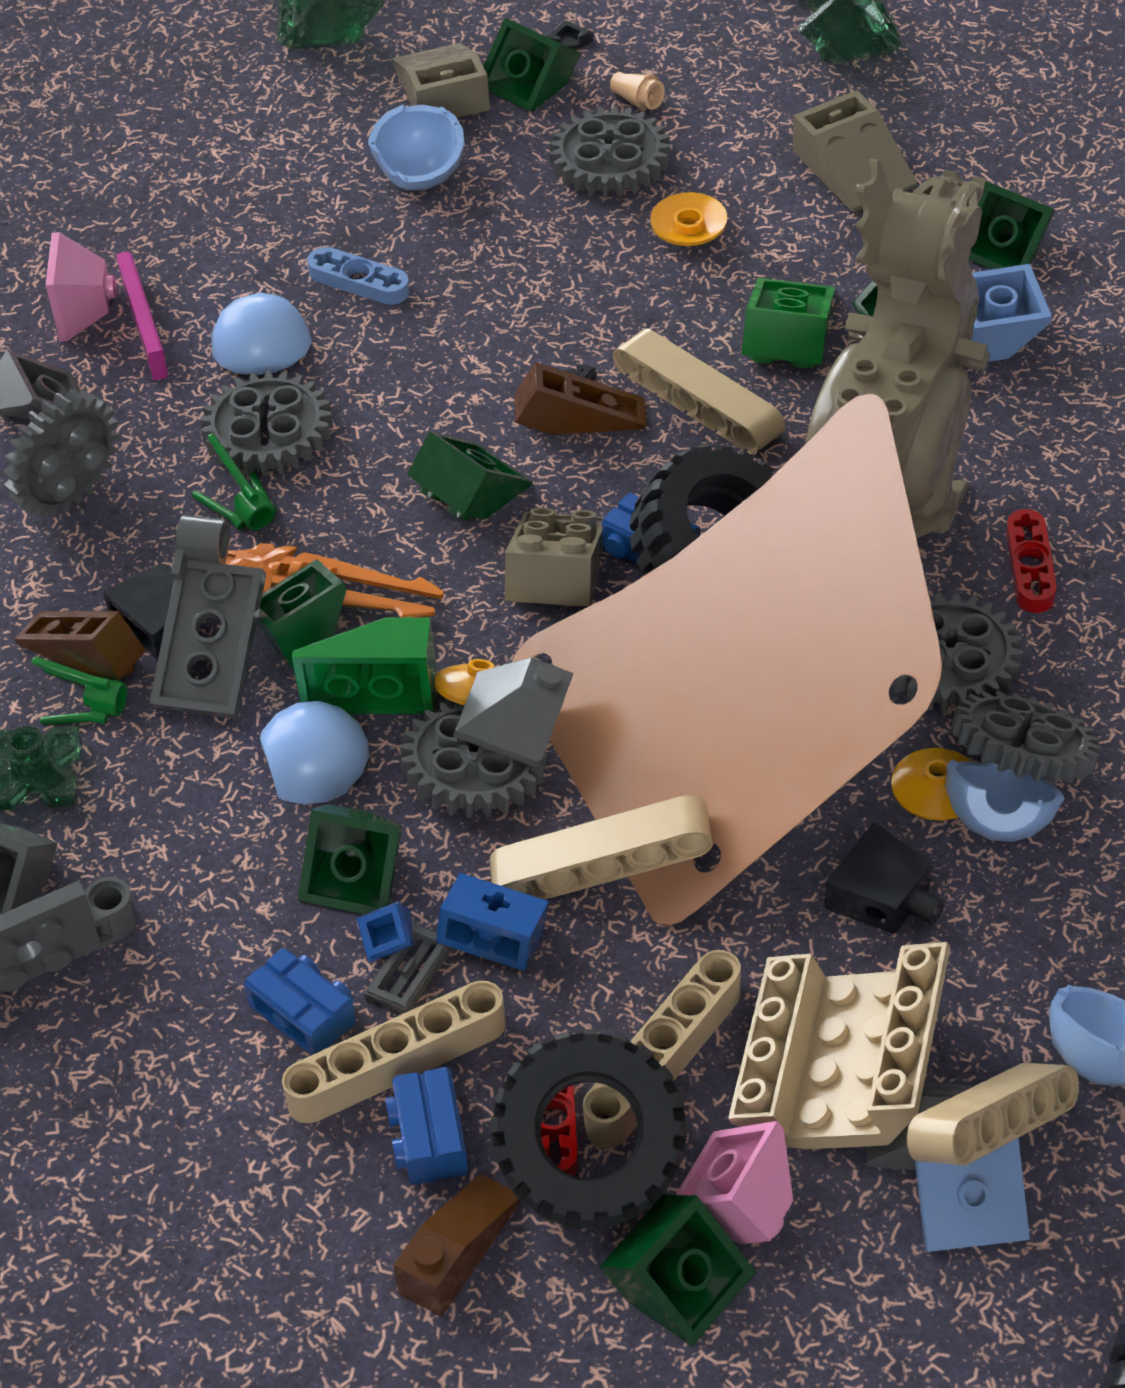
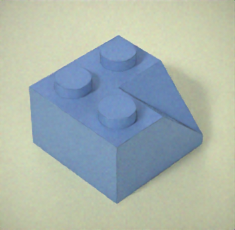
M1025 264L972 273L980 298L971 340L988 346L986 351L990 353L988 362L1009 359L1052 321V315L1031 265Z

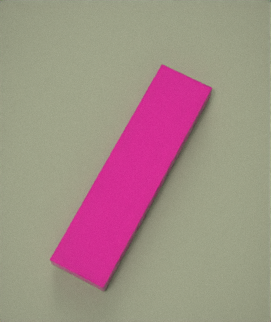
M127 251L116 254L121 281L153 381L167 378L168 372L162 345L132 253L130 254Z

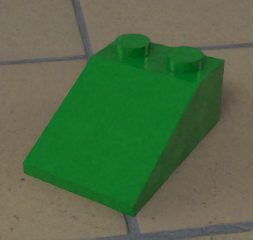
M757 278L746 308L741 355L750 356L752 361L759 363H772L774 359L790 361L792 366L799 368H811L814 364L821 365L835 287Z
M383 618L293 651L292 661L300 703L322 701L341 707L348 714H424L426 709L434 712L436 693L434 681L437 667L430 618Z

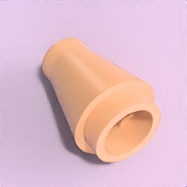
M617 72L610 81L612 93L620 95L642 111L658 108L664 99V85L655 75Z

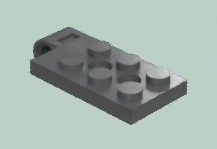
M183 515L178 523L175 542L176 549L171 569L174 584L149 701L153 708L238 719L266 573L261 568L226 564L230 543V525L228 520ZM209 618L219 619L221 621V629L217 635L211 638L200 636L199 629L205 620ZM203 659L212 661L213 669L207 678L202 680L192 678L191 669L197 661Z
M104 877L91 883L86 891H84L78 880L1 914L0 993L15 991L21 988L26 981L48 971H60L71 961L128 936L136 927L137 914L127 883L116 877ZM30 942L27 945L20 947L22 944Z

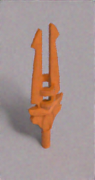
M260 543L251 549L228 550L226 564L263 569L266 573L263 593L318 559L335 576L342 580L436 599L444 597V592L422 577L406 581L343 561L306 552L293 557L297 551V547L294 546L274 548L273 544ZM346 590L342 606L394 611L399 615V618H423L435 615V609L430 606Z

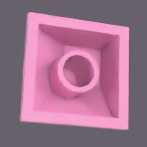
M60 232L52 233L46 289L59 342H65L109 313L110 299L116 298L117 287L115 276L108 275L105 259Z
M778 1121L713 1131L676 1195H697L732 1241L739 1244L771 1241L782 1229L784 1224L783 1218L793 1202L784 1128Z

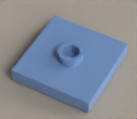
M1018 1138L968 1165L940 1164L915 1160L924 1244L927 1252L1030 1240Z

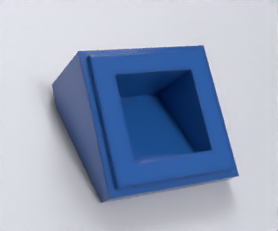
M399 901L356 918L366 956L370 963L413 946L411 913L409 908Z

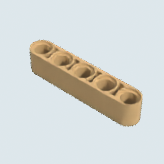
M650 329L641 330L613 352L614 363L622 374H630L628 377L652 393L657 391L659 393L657 396L682 412L687 410L688 413L686 414L712 431L717 429L716 433L742 450L748 449L746 452L755 455L785 431V420L778 409Z
M679 796L496 849L490 856L491 881L494 884L546 900L700 857L710 851L713 845L707 803L698 796Z
M713 950L703 955L630 1041L639 1047L643 1045L653 1052L654 1058L662 1066L665 1065L674 1077L673 1081L741 998V972L738 958L725 950ZM660 1047H668L669 1049H657V1048H660ZM595 1083L587 1092L583 1100L585 1133L588 1140L601 1148L619 1146L637 1127V1120L632 1107L624 1096L607 1085ZM613 1116L610 1119H600L599 1117Z
M489 981L472 982L294 1063L287 1068L282 1078L289 1114L294 1120L301 1123L320 1121L393 1087L392 1079L395 1076L415 1072L422 1074L426 1070L435 1068L501 1036L506 1025L501 989ZM394 1051H401V1052L395 1053V1054L391 1053V1052H394ZM357 1071L356 1073L346 1074L347 1072ZM307 1091H313V1092H311V1093H309V1094H306V1095H303V1094H302V1093L307 1092Z
M1021 1063L917 1114L912 1119L908 1128V1151L912 1159L919 1162L968 1165L1071 1110L1078 1098V1075L1070 1065Z

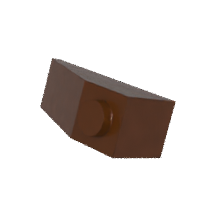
M534 362L514 394L515 423L549 434L642 430L646 427L644 397L538 362Z
M40 611L14 638L17 644L63 666L92 676L120 680L128 676L135 668L134 663L146 652L119 611Z
M479 1174L419 1227L393 1264L398 1294L442 1317L521 1203L512 1189Z

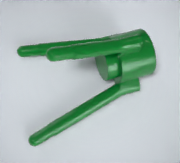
M213 433L209 434L208 440L242 490L234 498L235 513L199 491H193L192 497L231 521L237 530H242L247 526L251 531H257L270 524L275 517L277 508L269 500L256 473L253 471L248 475L251 487L216 435Z
M39 657L32 658V664L43 668L44 672L86 686L83 703L84 706L91 708V712L43 716L40 718L42 725L82 722L106 724L108 715L119 717L123 713L127 701L126 683L92 676Z

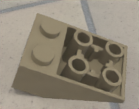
M462 43L391 58L411 106L428 105L437 108L442 106L454 114L456 118L490 110L487 73L478 54Z
M858 90L793 115V152L852 213L863 209L856 193L857 184L870 181V158L881 161L891 195H893L895 188L908 191L917 187L918 182L879 111Z
M534 508L530 512H525L505 551V601L589 607L595 595L603 549L602 522L604 517L597 516L595 512L589 510L574 511L572 515L555 514V511L550 508Z

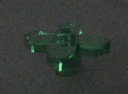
M22 726L14 730H0V768H2L0 769V811L14 810L31 792H34L49 808L74 806L76 804L77 780L75 774L64 767L80 758L82 738L78 726L52 727L46 734L33 726Z

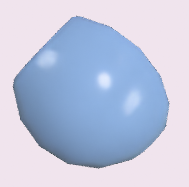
M403 104L386 112L374 124L368 144L376 162L396 186L407 191H425L445 182L458 168L464 152L463 128L456 116L442 106L440 108L428 105L405 107Z
M261 292L235 299L221 311L211 333L212 356L217 363L234 373L247 375L253 372L256 375H261L269 370L271 373H275L290 367L306 355L312 344L309 329L298 310L281 296Z
M322 701L296 703L276 713L260 735V742L270 768L277 795L284 801L305 805L328 802L348 793L347 790L362 776L368 759L370 760L368 740L358 721L341 707Z
M952 759L947 764L945 788L953 811L969 830L988 840L1014 842L1034 836L1054 819L1065 799L1062 792L1049 781L1040 778L1039 782H1035L1027 774L1017 778L1014 771L1010 769L1003 772L997 771L998 765L995 763L983 764L966 761L958 763Z
M1067 985V987L1058 989L1049 1009V1023L1053 1046L1067 1065L1072 1066L1079 1076L1096 1084L1125 1086V1000L1087 987Z

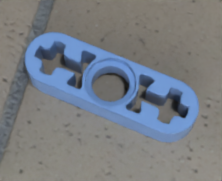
M331 247L318 248L308 255L309 275L316 282L389 305L403 302L410 294L408 276L400 269ZM357 273L368 275L363 279L357 280L349 278Z

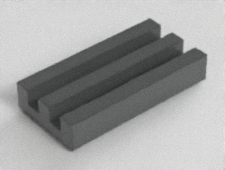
M413 923V945L418 938L423 940V942L402 969V974L388 993L383 990L413 946L389 955L364 992L365 1001L372 1004L378 1002L383 1009L391 1011V1009L397 1010L398 1015H402L414 1008L453 949L452 947L436 943L437 933ZM436 945L435 949L433 950V952L431 953V955L429 956V958L427 959V961L425 962V964L423 965V967L421 968V970L419 971V973L417 974V976L405 992L404 996L400 998L401 994L403 993V991L405 990V988L407 987V985L409 984V982L411 981V979L413 978V976L415 975V973L417 972V970L419 969V967L421 966V964L423 963V961L425 960L433 946Z

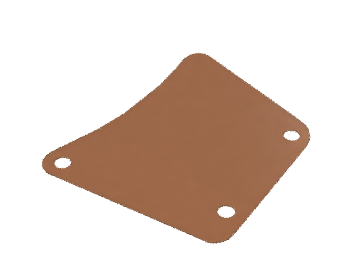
M866 394L857 396L841 407L760 489L675 557L623 590L536 633L524 642L512 661L513 663L531 657L534 658L538 654L545 653L551 657L552 665L573 673L563 705L550 736V741L595 820L679 796L694 795L706 801L712 842L721 851V859L715 869L706 873L699 872L695 868L693 858L629 876L651 918L658 924L673 925L682 922L701 908L908 731L928 709L936 693L942 672L939 640L888 408L877 395ZM900 676H912L917 682L915 697L906 704H894L889 697L891 684Z

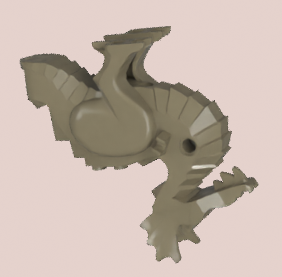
M870 158L871 179L867 183L857 184L856 193L863 206L864 214L856 223V229L863 239V248L856 256L855 261L867 264L866 270L868 275L877 284L878 295L873 316L849 313L845 330L849 331V338L860 342L846 347L831 367L817 397L805 444L841 407L855 397L866 394L879 396L888 408L916 538H919L931 532L942 534L950 529L969 486L968 481L956 480L952 482L971 404V380L963 368L967 367L985 371L990 357V353L986 352L988 348L986 344L971 340L980 297L968 262L971 253L970 248L975 244L978 237L982 209L977 205L983 196L986 179L973 176L972 180L963 181L957 172L944 170L942 177L929 178L912 193L904 189L895 188L893 195H891L881 161Z

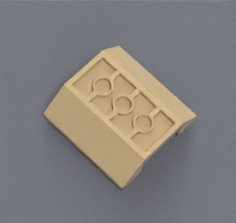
M947 942L901 946L896 971L828 977L825 976L812 954L767 957L731 1104L729 1121L738 1127L778 1121L784 1128L786 1146L804 1150L890 1145L919 1111L950 953L949 944Z

